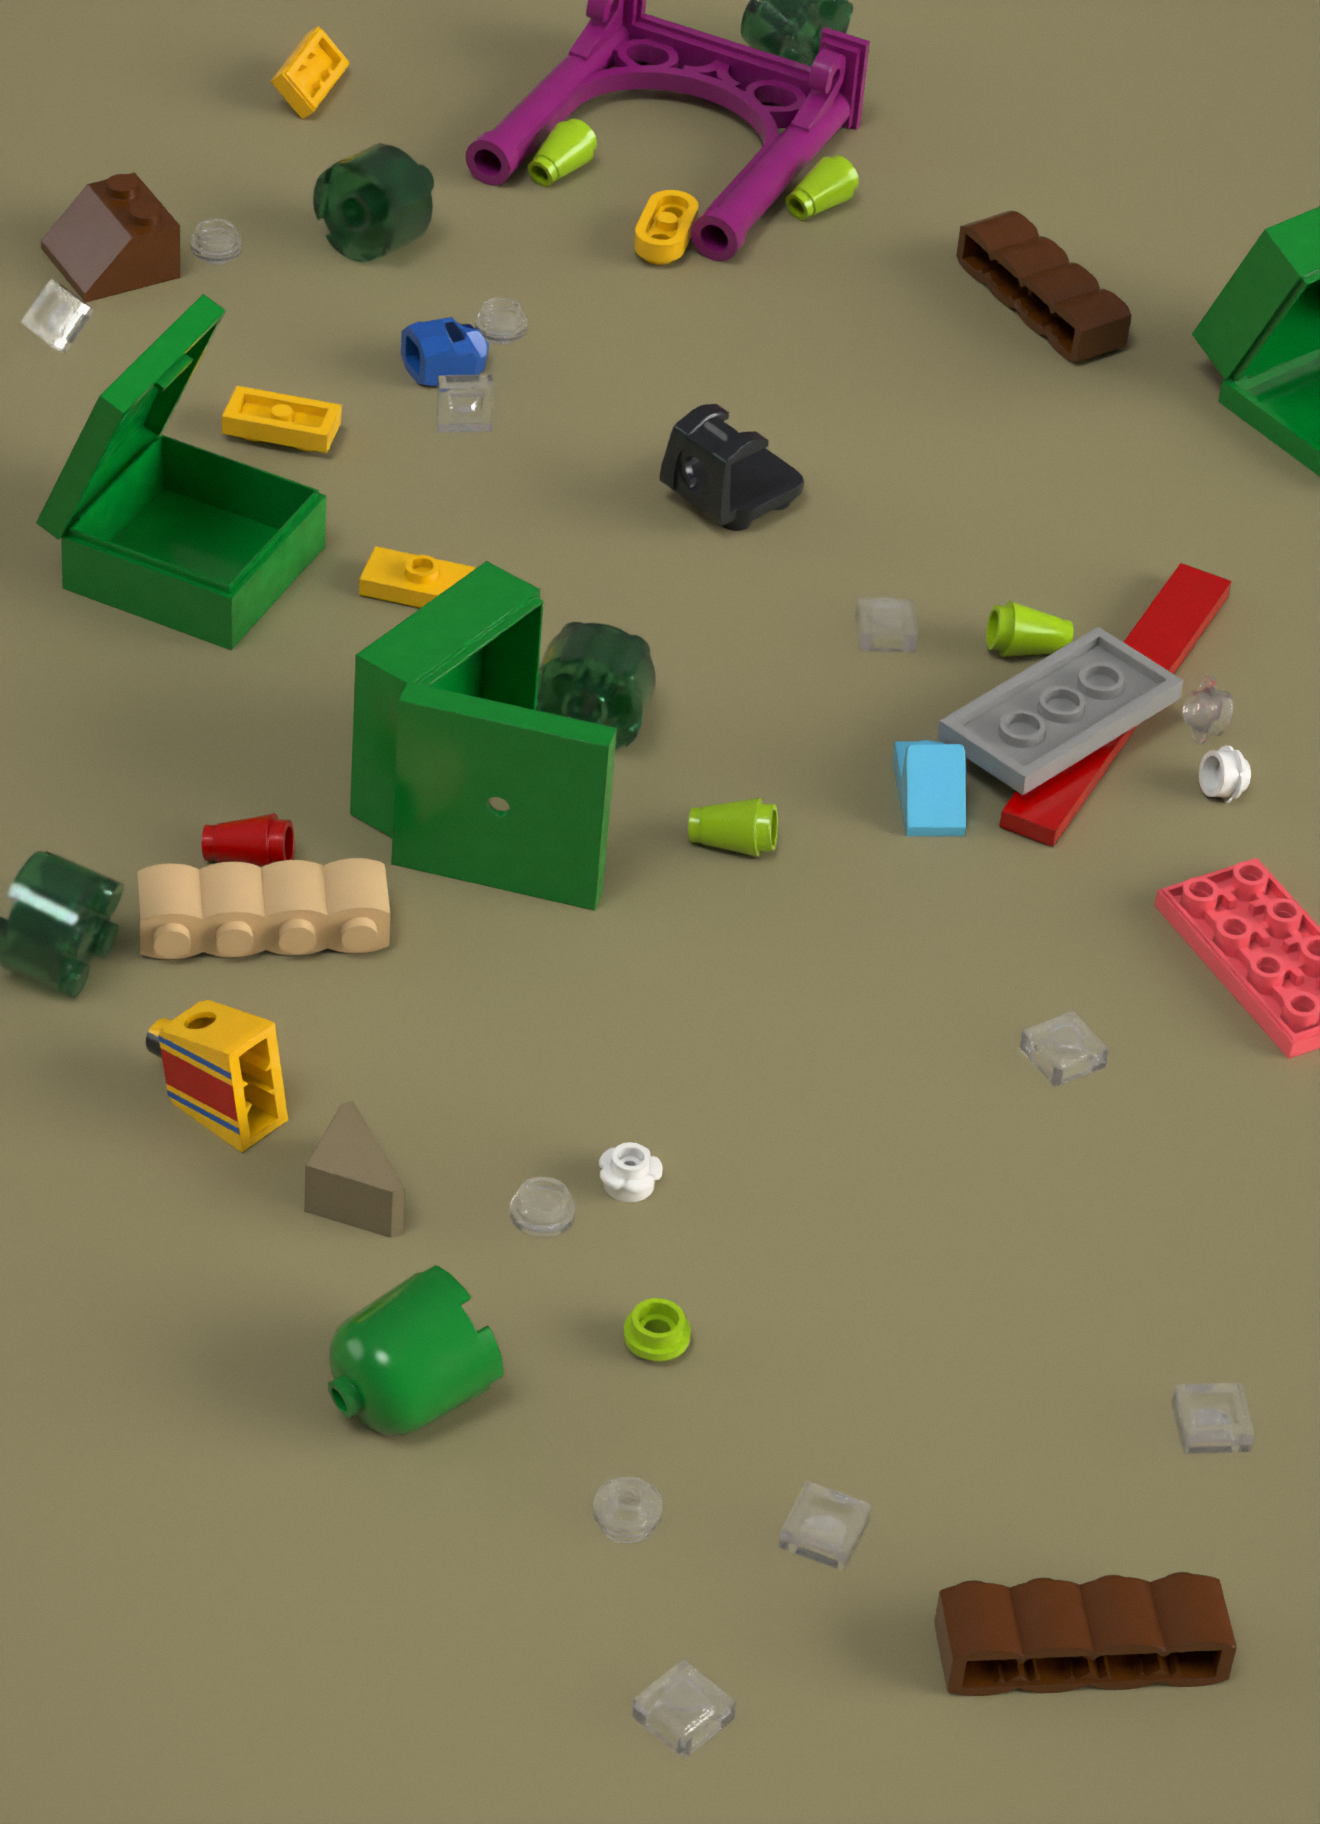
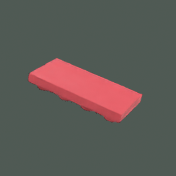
M1258 858L1243 861L1236 865L1157 890L1154 906L1288 1059L1320 1048V927Z

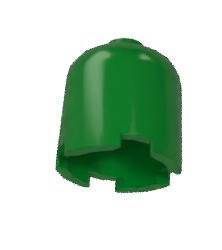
M434 1265L424 1272L415 1273L347 1318L337 1328L329 1347V1363L334 1379L328 1382V1391L336 1407L345 1417L351 1418L356 1415L362 1423L380 1434L405 1435L422 1428L486 1392L491 1384L503 1377L502 1356L492 1330L487 1325L476 1331L471 1319L461 1306L471 1300V1296L449 1272L438 1265Z

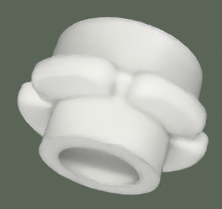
M1226 745L1222 746L1218 751H1208L1203 756L1199 767V783L1206 796L1222 797L1225 803H1230L1232 799L1239 798L1241 793L1247 789L1251 778L1250 765L1239 750H1234L1232 746Z
M622 1143L615 1148L606 1150L599 1159V1167L602 1168L600 1178L603 1181V1187L611 1197L619 1201L638 1202L644 1200L653 1192L655 1180H659L662 1176L663 1167L660 1159L655 1156L651 1157L649 1149L638 1143Z

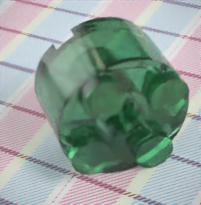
M750 0L742 17L741 36L752 48L812 67L815 58L819 54L821 31L827 27L846 33L853 13V5L848 0H759V2Z
M382 143L374 144L333 164L319 175L313 194L314 211L317 220L324 218L330 234L325 237L334 249L343 256L357 262L371 261L381 258L421 238L425 234L433 211L431 191L434 188V178L426 166L417 164L415 160L401 149Z
M581 622L566 624L560 633L551 640L539 664L536 710L617 728L615 750L625 744L627 747L635 740L639 733L656 686V673L650 657L651 652L648 643L640 636L630 635L617 627L607 624Z
M40 850L35 852L23 865L6 897L15 900L8 920L0 917V966L73 999L77 998L89 976V961L94 955L105 958L115 942L119 925L110 921V918L120 902L124 884L60 855Z

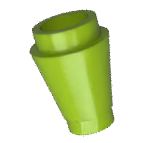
M573 118L568 121L558 122L533 160L528 164L530 177L537 184L548 187L553 182L590 162L593 159L594 150L597 148V139L592 129L579 119Z
M840 155L821 158L793 191L786 196V206L791 215L800 221H804L809 217L850 200L854 195V190L859 185V177L854 166Z
M1008 601L1005 606L994 605L989 613L986 626L987 647L989 650L999 651L1001 657L1053 654L1071 643L1074 635V627L1071 620H1064L1013 601Z
M759 797L703 807H691L688 821L690 843H701L702 845L759 857L761 851L774 852L778 835L776 804H765L762 798Z

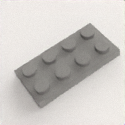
M1096 627L941 719L939 722L938 739L945 744L963 745L966 758L1024 795L1181 699L1183 680L1105 630Z

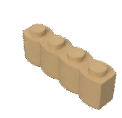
M347 858L330 862L324 866L306 860H284L268 864L264 867L245 862H221L201 869L184 864L168 863L149 866L137 871L140 954L147 957L182 959L202 952L219 957H244L264 950L281 955H306L322 951L326 948L343 953H368L389 946L390 905L386 869L384 863L376 860Z

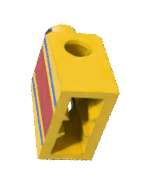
M211 1000L199 1001L173 1020L161 1018L150 1027L146 1036V1047L149 1052L162 1058L167 1093L172 1103L232 1147L243 1153L288 1121L274 1022Z

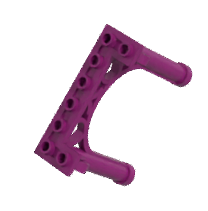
M588 0L586 16L591 19L570 49L569 54L491 131L480 134L468 146L465 155L467 166L473 176L482 183L492 186L504 183L547 139L558 122L564 121L582 103L596 96L629 89H656L700 97L726 107L744 118L758 132L763 142L760 151L700 215L691 229L692 241L702 255L714 261H726L732 258L742 247L746 239V233L839 128L857 130L860 127L870 41L825 27L821 31L819 54L811 67L645 14L646 0ZM635 61H639V62H642V63H645V64H648V65H641V66H640V65H639L638 63H636ZM761 102H766L775 106H766L763 105ZM779 128H786L782 134H778Z

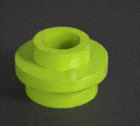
M650 1298L640 1302L627 1316L624 1323L623 1338L626 1346L635 1355L646 1360L667 1361L680 1356L690 1343L691 1327L681 1307L668 1299Z

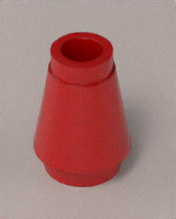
M273 813L217 823L216 825H205L201 840L202 855L205 861H216L217 863L245 862L259 867H264L278 861L293 860L295 851L293 824L291 820L279 819Z

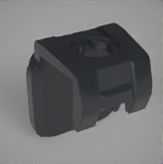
M718 404L701 405L690 411L673 426L661 465L660 481L729 530H744L751 525L753 520L771 510H783L789 507L791 502L802 493L804 488L803 476L795 468L766 449L769 440L756 431L739 433L724 422L729 418V412Z

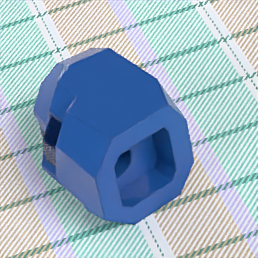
M453 317L426 322L418 321L401 331V356L406 370L418 384L443 387L473 379L484 371L489 343L480 330L474 328L471 324H460Z

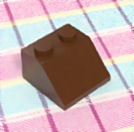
M135 172L116 174L106 180L87 184L41 239V249L85 303L180 278V225Z

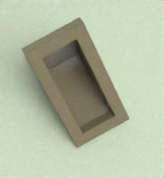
M354 1102L341 1104L305 1165L304 1212L390 1238L402 1235L405 1188Z

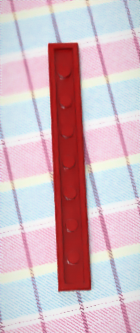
M1180 563L1124 640V643L1175 674L1229 597L1232 581ZM1137 726L1028 793L1022 795L1015 791L1001 811L999 826L1053 847Z

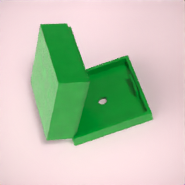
M1319 206L1264 229L1193 331L1192 336L1224 378L1218 402L1320 477Z
M202 294L99 395L36 524L59 540L61 538L62 589L232 650L325 548L326 495L319 493L318 489L162 435L226 312L225 309Z
M485 561L355 655L350 814L392 838L391 865L595 911L603 893L617 728L536 710L544 600L540 599L541 589ZM492 797L502 798L509 804L510 809L506 811L497 810L491 806L489 799Z

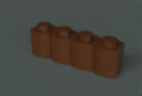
M1011 210L960 226L956 257L964 270L974 279L986 282L992 294L1005 306L1015 308L1021 319L1030 329L1040 335H1046L1050 344L1063 358L1071 362H1079L1127 345L1132 315L1126 303L1113 292L1100 289L1098 281L1089 271L1077 263L1069 262L1065 251L1051 239L1039 236L1035 225L1025 216Z
M1188 1572L1173 1573L1152 1582L1120 1575H1106L1081 1585L1064 1580L1036 1578L1011 1588L995 1583L970 1580L940 1590L934 1620L947 1691L965 1696L996 1695L1017 1688L1036 1693H1059L1079 1689L1087 1685L1107 1690H1129L1149 1686L1157 1682L1178 1687L1206 1686L1229 1679L1237 1648L1220 1579Z

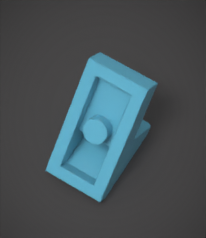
M930 740L895 741L892 761L906 836H965L966 765L964 746Z

